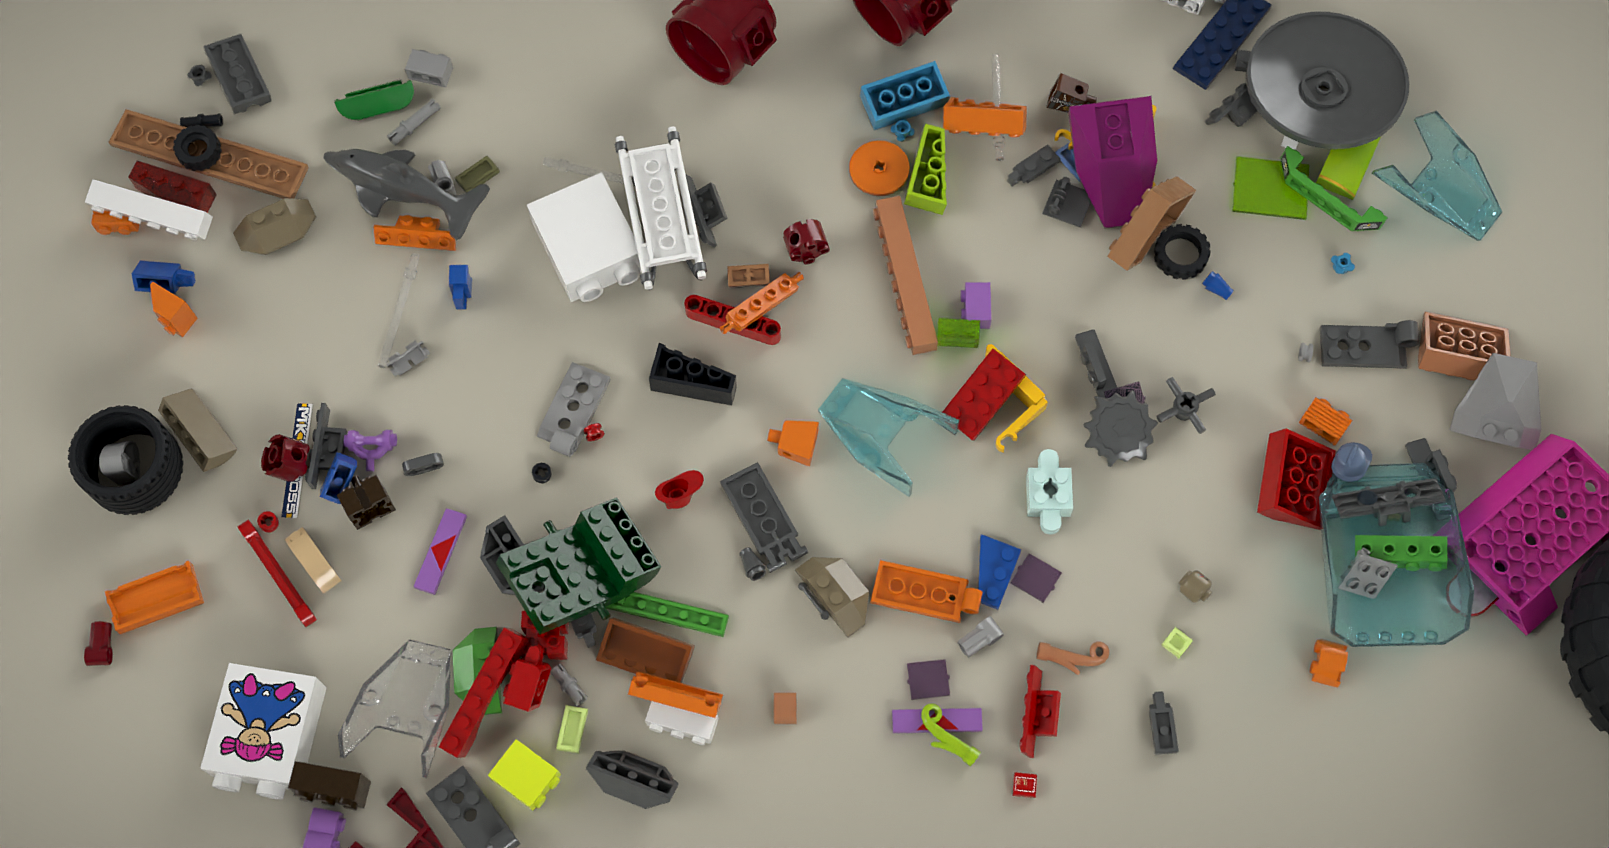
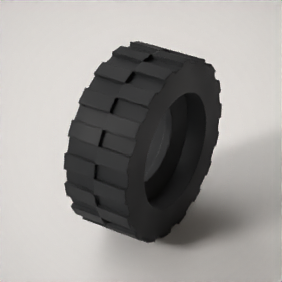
M204 125L188 126V128L181 130L177 134L173 142V150L182 166L184 165L186 169H191L192 171L209 169L212 165L216 164L217 160L220 159V153H222V146L217 136L210 128L208 129ZM196 140H203L207 143V150L200 156H192L188 153V146Z

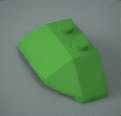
M497 626L474 629L452 650L454 693L462 701H464L498 639ZM501 686L497 689L484 715L502 713Z

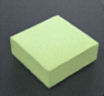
M1175 627L1161 646L1179 659L1193 640Z

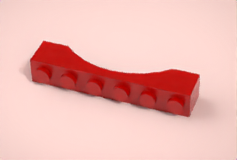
M503 628L438 746L439 748L456 758L466 757L476 739L481 721L493 696L509 673L512 664L519 660L530 640L529 638L511 628Z

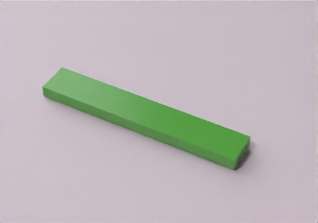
M636 592L630 594V597L606 606V609L724 637L729 615Z

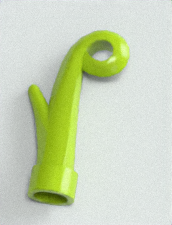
M930 703L924 706L921 714L922 721L926 728L941 741L931 742V746L956 754L971 767L981 752L936 724L942 717V710L938 705ZM929 711H934L936 717L930 718Z

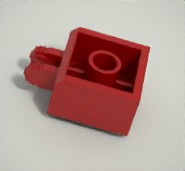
M541 644L529 647L525 658L516 660V663L512 664L509 672L511 680L509 684H506L503 691V697H505L504 704L527 712L540 707L552 670L549 663L542 661L543 653L545 652Z

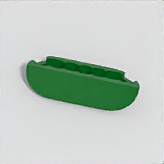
M396 80L345 94L346 98L336 99L334 103L338 112L345 118L360 120L406 107L413 99L414 87L411 80L406 83Z

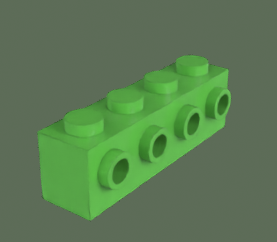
M1355 535V557L1358 550L1366 548L1370 551L1369 556L1397 564V568H1406L1408 571H1417L1419 568L1429 569L1430 571L1447 569V536Z

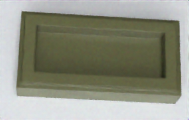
M485 156L456 176L455 180L467 193L480 184H484L500 173L493 161L488 156Z

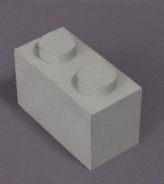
M412 49L405 67L408 79L445 88L453 70L450 57L444 54L436 55L425 50L419 51Z

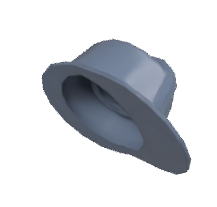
M1351 442L1342 445L1332 462L1333 474L1340 480L1347 482L1358 481L1363 478L1372 461L1371 450L1361 443Z

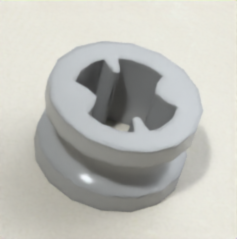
M1301 343L1298 360L1302 361L1305 359L1306 362H1310L1313 354V344L1307 346L1305 343Z

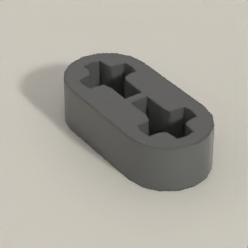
M440 453L427 454L402 463L405 476H416L444 466Z

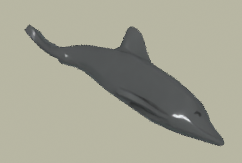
M349 149L338 152L330 151L324 154V160L333 169L353 182L356 187L359 203L372 217L377 218L382 205L389 200L435 205L445 212L450 235L456 240L461 239L473 213L490 191L487 184H480L464 194L453 195L448 193L408 165L415 157V153L408 150H394L378 154L361 149Z

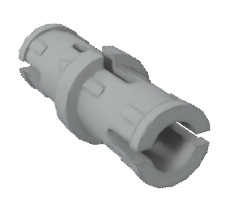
M562 664L552 668L551 675L560 684V689L569 695L576 706L583 704L588 697L577 685V680L568 674Z

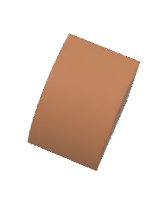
M774 693V724H796V693Z

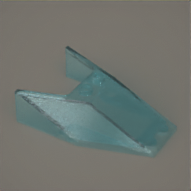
M1437 111L1416 117L1414 121L1431 155L1429 163L1412 184L1394 165L1373 170L1372 174L1430 214L1473 239L1481 241L1501 215L1502 210L1476 155Z
M844 378L841 379L818 409V412L859 464L908 497L912 494L913 482L888 451L889 444L907 421H913L919 414L927 416L954 435L957 434L959 427L958 419L911 398Z

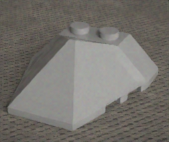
M1492 353L1478 374L1477 379L1468 389L1461 403L1456 407L1450 431L1513 447L1533 450L1538 444L1541 433L1537 362Z

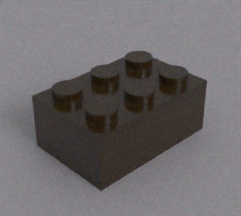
M295 761L288 789L294 792V796L300 797L299 800L313 803V800L316 799L322 801L321 804L334 807L335 803L343 805L345 809L357 810V807L365 808L371 781L362 773Z

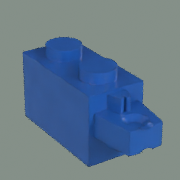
M140 260L131 274L134 290L140 292H151L150 284L155 282L169 292L176 294L179 287H192L196 282L194 272L181 269V265L178 263Z

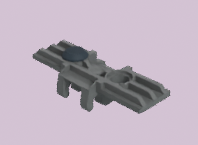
M1436 478L1407 483L1400 481L1394 486L1370 489V486H1366L1361 490L1332 495L1341 519L1373 514L1375 518H1378L1379 527L1386 526L1388 515L1402 514V522L1407 523L1411 519L1410 508L1446 502ZM1411 493L1416 494L1415 497H1407Z

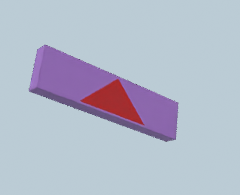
M445 509L413 586L415 589L433 595L436 594L466 521V514Z
M982 708L941 709L942 717L936 724L945 731L982 732ZM922 709L892 710L893 733L931 732L922 721ZM929 711L930 718L936 717L934 711Z

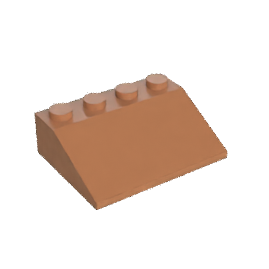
M1424 312L1418 353L1419 369L1466 378L1467 380H1476L1492 353L1511 357L1508 329Z

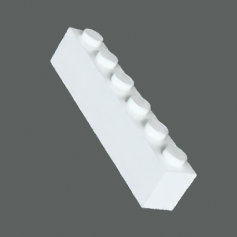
M94 179L85 203L92 206L91 210L102 214L104 211L110 212L109 215L122 219L123 216L129 217L128 220L136 224H141V221L146 222L148 227L157 230L163 227L166 228V232L178 235L179 232L184 233V237L197 241V238L205 240L213 216L205 211Z

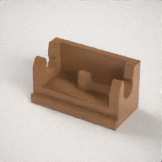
M769 264L727 266L729 288L770 284Z

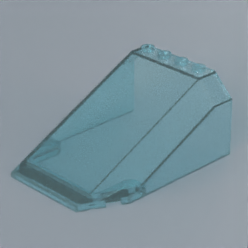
M1425 463L1369 465L1363 478L1353 482L1342 481L1333 474L1327 482L1326 489L1319 496L1330 633L1352 647L1444 645L1469 630L1474 585L1454 493L1450 488L1446 489L1440 483L1441 479L1436 474H1433ZM1436 478L1446 502L1410 508L1411 519L1407 523L1402 522V514L1388 515L1386 526L1379 527L1378 518H1375L1373 514L1341 519L1332 495L1361 490L1366 486H1370V489L1394 486L1400 481L1407 483ZM1411 493V494L1407 495V497H1415V496H1416V494H1414V493ZM1355 535L1447 536V569L1430 571L1429 569L1419 568L1417 571H1408L1406 568H1396L1375 599L1338 589L1341 581L1340 577L1346 572L1347 566L1351 565L1350 562L1355 560Z

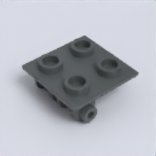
M1063 177L1055 181L1042 214L1081 227L1091 201L1085 189L1071 185L1070 179Z

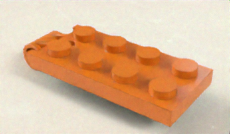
M880 560L870 603L960 623L961 611L968 614H978L983 592L975 588H966L969 583L968 579ZM954 597L955 600L951 601L949 598Z

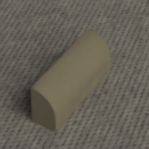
M192 388L162 398L158 409L159 413L203 472L221 466L236 453L237 447Z

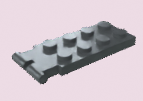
M758 462L720 481L723 490L759 555L764 554L769 562L766 567L770 573L787 564L784 557L788 556L792 562L808 554L805 545L801 547L795 538L798 536V532Z

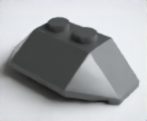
M505 515L486 526L480 559L502 594L515 595L496 562L500 554L524 544ZM538 585L532 586L535 592H541L543 590Z
M624 750L595 751L586 766V770L604 793L644 809L670 802L679 785L665 766Z

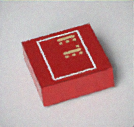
M1014 772L1012 796L1035 798L1037 774Z

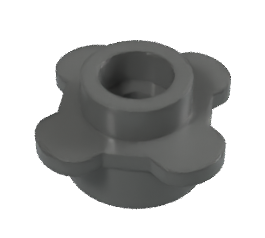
M204 65L193 66L188 73V78L192 79L196 86H201L203 82L212 77L211 73L205 70Z

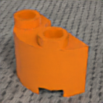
M1317 639L1314 646L1317 660H1313L1310 666V673L1313 674L1311 681L1338 688L1341 683V673L1345 672L1348 652H1346L1348 646L1324 639Z

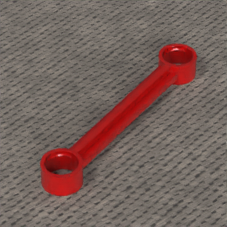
M248 519L237 526L294 609L302 624L308 627L317 621L315 615L304 602L251 521Z

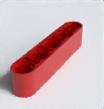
M689 295L684 301L685 312L688 318L719 329L720 326L727 323L725 318L727 313L735 308L698 295ZM693 305L699 306L697 309H690ZM710 312H718L715 316L709 315ZM763 316L752 323L757 325L755 328H748L747 326L740 332L735 329L728 331L768 345H775L781 340L780 324ZM770 330L776 331L774 335L767 334Z

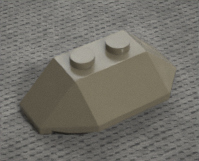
M284 198L246 215L233 234L241 251L267 255L304 238L316 215L308 199Z
M811 557L795 569L799 577L825 610L829 612V615L847 637L865 625L869 591L843 558Z

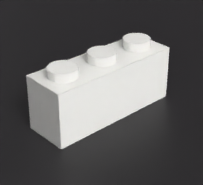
M651 701L645 722L652 731L662 733V730L671 732L670 735L675 738L683 739L685 736L691 738L692 742L705 745V743L711 744L719 718L718 714L713 718Z

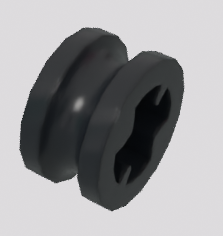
M541 462L532 468L533 479L536 482L543 484L550 480L552 473L548 464ZM539 469H542L543 471H546V470L548 471V472H545V475H546V476H544V477H542L541 475H536V474H539V473H538V470H539Z

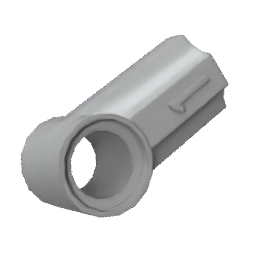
M433 161L428 166L433 182L444 191L457 195L445 161Z
M991 616L981 621L975 627L976 629L958 640L957 643L960 649L968 658L986 645L990 646L1004 636V633Z

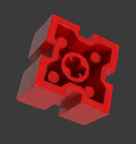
M522 611L521 629L530 640L521 657L525 658L529 647L541 644L544 647L545 653L543 654L548 655L550 660H567L568 641L563 634H568L569 623L540 635L527 613Z

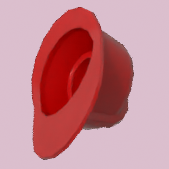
M696 470L683 472L657 486L655 497L659 501L664 502L668 509L683 508L690 503L693 493L698 491L703 485V474Z

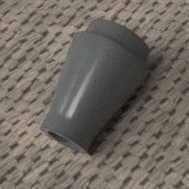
M750 547L740 551L739 555L743 562L746 577L752 581L762 578L766 574V566L753 553Z

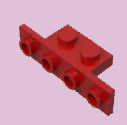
M1030 665V672L1027 673L1028 691L1024 697L1026 710L1022 718L1024 729L1023 737L1020 739L1021 753L1029 758H1034L1036 736L1057 737L1061 699L1059 691L1041 690L1042 670L1035 665Z

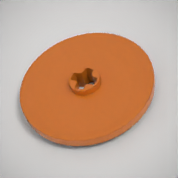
M882 140L871 141L860 146L852 155L849 164V172L854 184L863 192L875 196L889 195L899 190L907 181L910 170L909 160L905 152L897 145ZM876 166L883 167V170L876 169Z

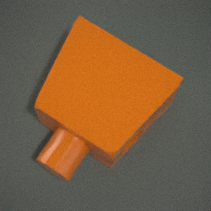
M784 421L782 431L769 430L767 441L779 443L778 454L780 456L810 466L818 436L819 422Z

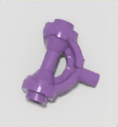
M349 430L348 434L344 435V446L348 447V450L353 451L359 458L366 460V471H374V460L380 459L387 451H392L393 447L397 446V435L393 434L392 430H384L377 436H363L356 430ZM378 445L374 450H366L362 446Z

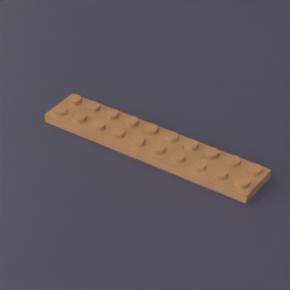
M125 109L109 140V144L112 147L186 169L174 154L173 142L177 134L187 127ZM217 137L222 146L220 159L209 169L194 171L282 199H294L309 167L307 164ZM196 140L188 146V153L192 156H200L207 150V143L203 140Z

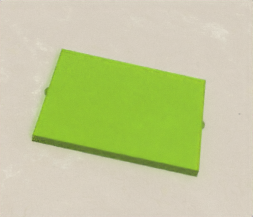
M1236 157L1232 212L1301 220L1307 219L1308 200L1285 184L1281 161ZM1300 164L1297 170L1305 173L1309 178V164Z

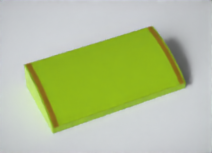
M1381 137L1357 147L1331 149L1316 184L1321 185L1326 190L1353 200Z

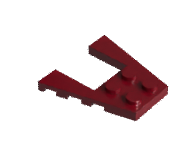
M401 787L386 805L418 831V834L406 848H444L407 792ZM356 841L350 846V848H364Z

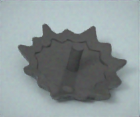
M1133 390L1126 397H1122L1118 393H1115L1110 398L1095 396L1096 408L1090 412L1092 420L1083 424L1090 431V437L1085 443V447L1097 449L1098 456H1105L1107 458L1109 467L1113 466L1118 459L1124 462H1128L1132 457L1146 460V448L1154 442L1151 431L1158 424V421L1149 417L1148 404L1139 403Z

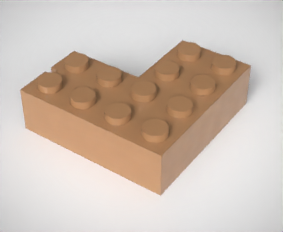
M1177 176L1167 179L1159 185H1154L1151 189L1148 188L1142 196L1143 202L1141 205H1137L1132 211L1130 222H1126L1121 228V236L1110 245L1109 249L1111 251L1107 257L1127 271L1140 264L1161 231L1177 221L1196 192V189Z

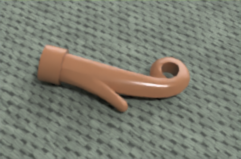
M1101 641L1094 642L1090 647V656H1085L1050 646L1048 643L1039 642L1036 659L1058 663L1079 675L1080 671L1074 665H1100L1108 659L1109 648ZM1096 648L1102 650V655L1099 657L1096 655Z

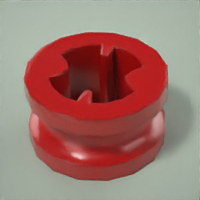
M594 423L584 428L583 432L587 435V441H596L604 436L605 433L601 430L602 426L600 423Z
M270 511L261 513L257 519L258 526L266 533L274 532L279 526L278 518ZM269 518L270 520H273L270 521L272 524L270 526L263 524L266 523L265 519Z

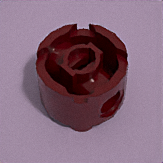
M807 219V223L804 224L801 221L796 222L784 230L783 239L791 261L803 262L805 265L812 264L815 258L830 251L821 222L815 219Z
M281 434L274 435L268 441L271 443L270 447H265L262 454L261 468L263 471H266L264 474L287 482H293L299 476H304L307 471L306 460L310 450L309 445Z

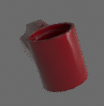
M95 621L91 623L89 646L84 651L86 666L111 665L113 650L110 646L112 624L110 622Z

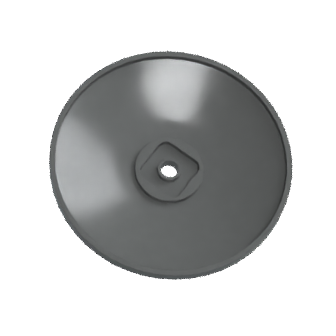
M1306 12L1280 20L1258 38L1252 48L1246 68L1248 93L1260 115L1283 135L1302 144L1318 148L1346 149L1376 140L1390 130L1398 121L1409 95L1407 67L1393 43L1371 25L1340 13ZM1319 87H1327L1328 91H1322Z

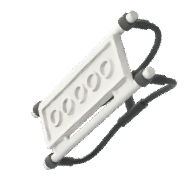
M674 126L668 128L667 138L669 143L628 151L627 142L624 141V137H616L615 150L619 154L642 272L640 278L646 290L653 288L656 266L686 260L690 270L698 280L706 278L707 267L706 263L703 262L679 145L680 135ZM676 172H677L679 187H680V191H681V196H682V201H683V206H684V211H685V216H686V221H687V226H688L689 235H687V230H686V225H685V220H684V215H683L681 200H680L679 191H678V186H677V181H676V176H675ZM633 184L636 188L646 243H644Z

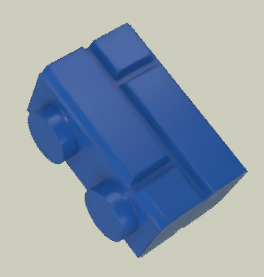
M338 452L336 453L325 482L320 489L321 498L341 504L337 495L349 486L357 468L356 459Z

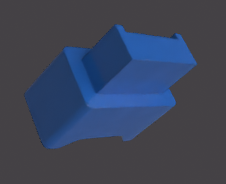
M449 265V287L456 310L467 309V298L472 296V277H470L468 265Z

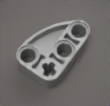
M135 442L113 443L103 448L99 457V465L103 475L117 485L132 483L141 478L139 450Z

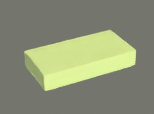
M569 705L565 706L556 746L557 750L579 754L588 709Z

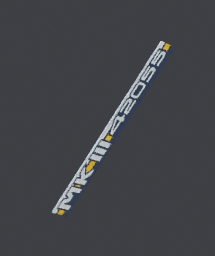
M298 403L292 438L307 444L313 404ZM299 476L293 482L286 481L282 518H297L303 476Z

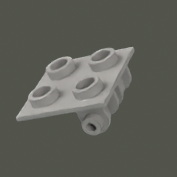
M1362 548V550H1358L1354 558L1355 560L1350 562L1351 565L1347 566L1346 572L1340 577L1341 581L1338 589L1375 599L1398 565L1369 556L1370 551Z

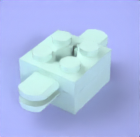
M1051 449L1043 450L1038 457V468H1028L1026 474L1027 517H1040L1042 531L1051 535L1057 533L1061 528V517H1071L1073 511L1071 468H1059V456L1056 451Z

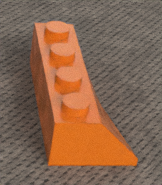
M951 97L944 105L943 129L949 130V133L954 134L967 131L971 135H978L983 132L988 133L990 136L1008 134L1009 137H1020L1026 131L1027 106L1002 103L997 107L993 102L985 101L975 104V100L972 99L958 102L957 97Z

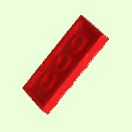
M992 348L940 415L974 441L1025 378L1026 374Z

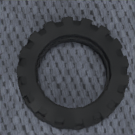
M1176 224L1175 227L1169 226L1166 231L1161 232L1154 248V260L1158 263V268L1164 271L1165 275H1171L1174 279L1182 278V280H1186L1188 277H1196L1198 273L1204 270L1211 250H1209L1210 243L1207 242L1206 235L1200 233L1201 230L1198 228L1194 229L1188 224L1186 226ZM1174 239L1188 240L1198 249L1199 257L1192 264H1176L1167 256L1165 251L1166 245Z

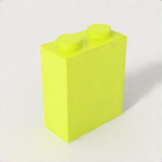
M515 739L488 776L492 781L534 811L536 807L540 808L545 802L547 792L550 789L553 790L559 784L561 774L556 768Z

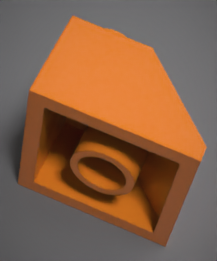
M152 282L150 284L153 311L159 317L157 321L164 325V329L171 335L178 334L183 338L198 319L186 301Z

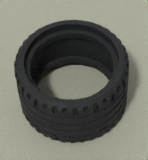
M117 405L115 407H108L105 410L102 409L98 413L91 415L89 419L87 418L80 425L70 442L68 466L73 479L94 501L110 512L137 515V513L142 514L148 510L151 511L156 506H160L162 502H165L173 494L174 489L177 488L178 482L181 480L184 461L182 460L183 454L178 442L163 424L150 412L145 411V409L129 405ZM142 434L154 438L156 447L153 463L140 479L122 487H108L99 483V457L106 445L129 435Z

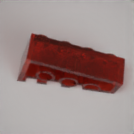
M138 160L128 176L135 188L146 195L205 211L206 213H208L217 195L210 183Z

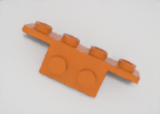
M404 215L399 216L395 226L374 225L373 227L375 244L456 250V240L451 237L450 231L438 230L440 219Z

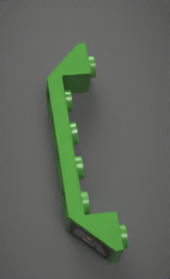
M1289 146L1285 148L1280 157L1285 184L1350 231L1379 230L1388 218L1382 211L1370 206L1365 214L1360 216L1356 210L1346 206L1338 197L1331 195L1321 185L1310 180L1305 173L1299 172L1297 169L1304 157L1297 150Z

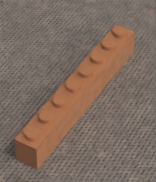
M896 196L876 200V208L873 209L875 221L879 220L880 226L877 227L879 238L884 240L882 250L884 257L888 256L887 270L888 274L893 276V281H891L893 293L897 292L898 295L896 306L898 311H902L903 317L900 318L903 330L906 329L908 335L905 336L906 346L911 348L912 355L937 350L938 340L901 198Z

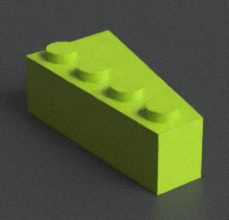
M925 124L904 205L943 215L947 205L945 129Z

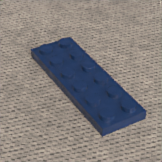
M1226 0L1176 62L1173 70L1206 90L1268 13L1272 4L1265 0Z

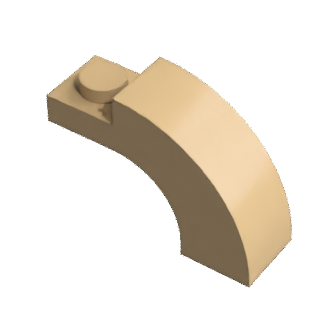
M303 527L294 531L285 539L287 545L323 594L341 582L337 573Z

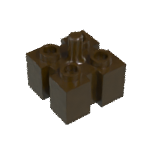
M377 475L373 477L368 476L360 481L358 476H354L351 479L353 486L344 488L337 495L348 518L357 530L372 523L373 519L379 516L381 518L396 510Z

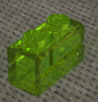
M938 318L937 346L978 348L980 320L969 321L967 319Z

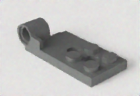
M1405 320L1398 323H1386L1385 326L1321 325L1322 366L1406 369V348L1419 345L1418 323L1413 320ZM1339 342H1344V343H1346L1347 346H1348V349H1347V350H1341V349L1338 347L1337 343H1339ZM1366 343L1369 350H1361L1358 344Z
M461 766L426 793L465 848H516L520 845L518 839L464 766ZM456 792H462L464 794L463 801L458 804L453 803V795ZM471 809L476 810L477 817L475 820L466 821V812Z

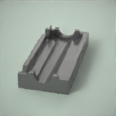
M242 34L203 46L210 65L234 114L246 112V109L254 104L263 106L266 103L272 102L271 95Z

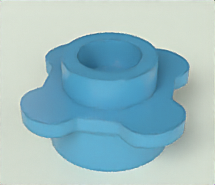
M900 120L891 127V132L896 134L898 141H904L906 137L913 136L915 132L907 120Z
M1343 253L1341 256H1332L1331 262L1337 274H1345L1348 271L1354 270L1355 265L1351 262V255L1349 253Z

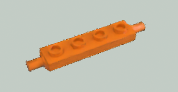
M798 272L792 277H789L786 273L782 274L729 311L725 317L727 323L720 326V331H723V334H726L731 329L739 332L797 292L799 288L797 283L804 279L803 274Z

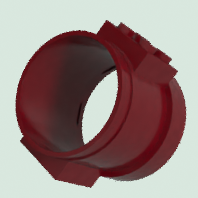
M683 0L672 11L673 17L666 24L668 40L679 58L697 75L717 85L729 84L740 73L745 64L753 66L777 41L774 34L777 20L768 0Z
M853 0V3L866 23L881 38L892 45L902 46L916 32L923 36L927 35L953 11L951 6L958 0Z

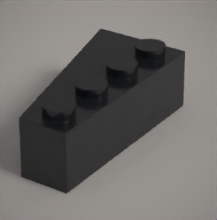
M658 344L649 376L650 391L733 405L737 389L736 375L713 365L708 366L701 363V360L697 358H689L678 350L668 349L664 344Z

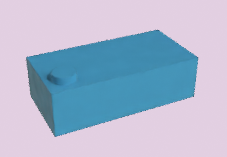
M936 61L863 85L860 90V98L874 130L944 107L950 98Z

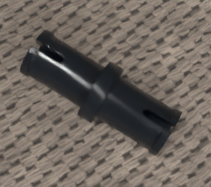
M220 113L181 117L180 126L187 128L191 125H204L206 127L223 126V117Z

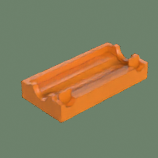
M190 561L118 586L115 590L105 591L106 601L113 615L111 619L115 631L119 634L204 603L196 573Z
M638 671L631 680L628 695L713 718L716 717L723 698V694Z

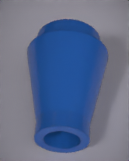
M1213 271L1202 283L1206 290L1223 297L1225 300L1234 291L1219 273L1216 274Z

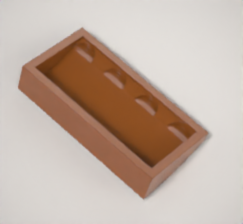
M613 617L609 619L596 660L634 674L638 671L682 683L695 645Z

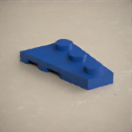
M982 534L980 536L978 590L983 592L981 604L998 610L1021 549Z

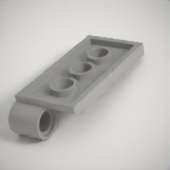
M572 362L547 411L537 437L551 442V450L571 457L576 452L584 436V428L590 424L611 380L610 377ZM580 385L588 386V390L585 393H579L577 388ZM575 402L580 405L576 411L568 409L571 403ZM562 421H569L571 423L567 429H561L559 425Z

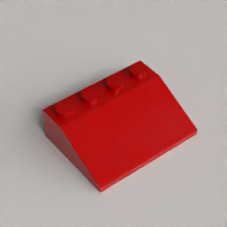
M1287 428L1270 433L1257 513L1273 520L1324 530L1333 473L1331 467L1336 450Z

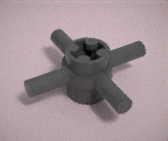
M1173 377L1167 379L1166 382L1176 398L1173 402V407L1157 415V420L1161 423L1173 416L1184 421L1190 419L1199 434L1205 432L1206 428L1196 413L1199 409V403L1216 395L1214 389L1210 388L1195 395L1191 392H1182Z

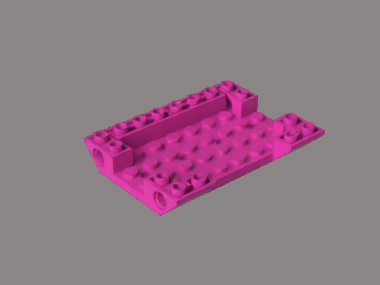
M1550 434L1434 536H1447V556L1461 570L1468 566L1499 598L1494 604L1527 636L1558 608L1549 585L1600 539L1603 542L1609 539V474L1576 442ZM1585 483H1592L1595 486V492L1588 491ZM1555 510H1563L1565 512L1566 517L1559 518L1556 515ZM1525 536H1532L1535 539V545H1529L1525 540ZM1495 563H1502L1505 567V572L1497 571Z

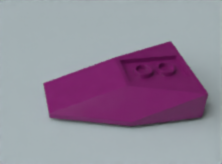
M1151 96L1069 107L1068 117L1076 173L1104 228L1123 226L1132 219L1131 213L1137 205L1140 206L1143 202L1142 196L1144 192L1153 186L1157 165V150Z

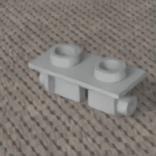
M415 340L405 347L407 349L406 352L401 355L397 352L388 358L390 362L387 364V367L393 366L391 372L394 376H401V374L412 368L408 360L411 359L416 365L425 358H428L427 355L430 352L426 347L421 348L420 346L423 344V341L417 343Z

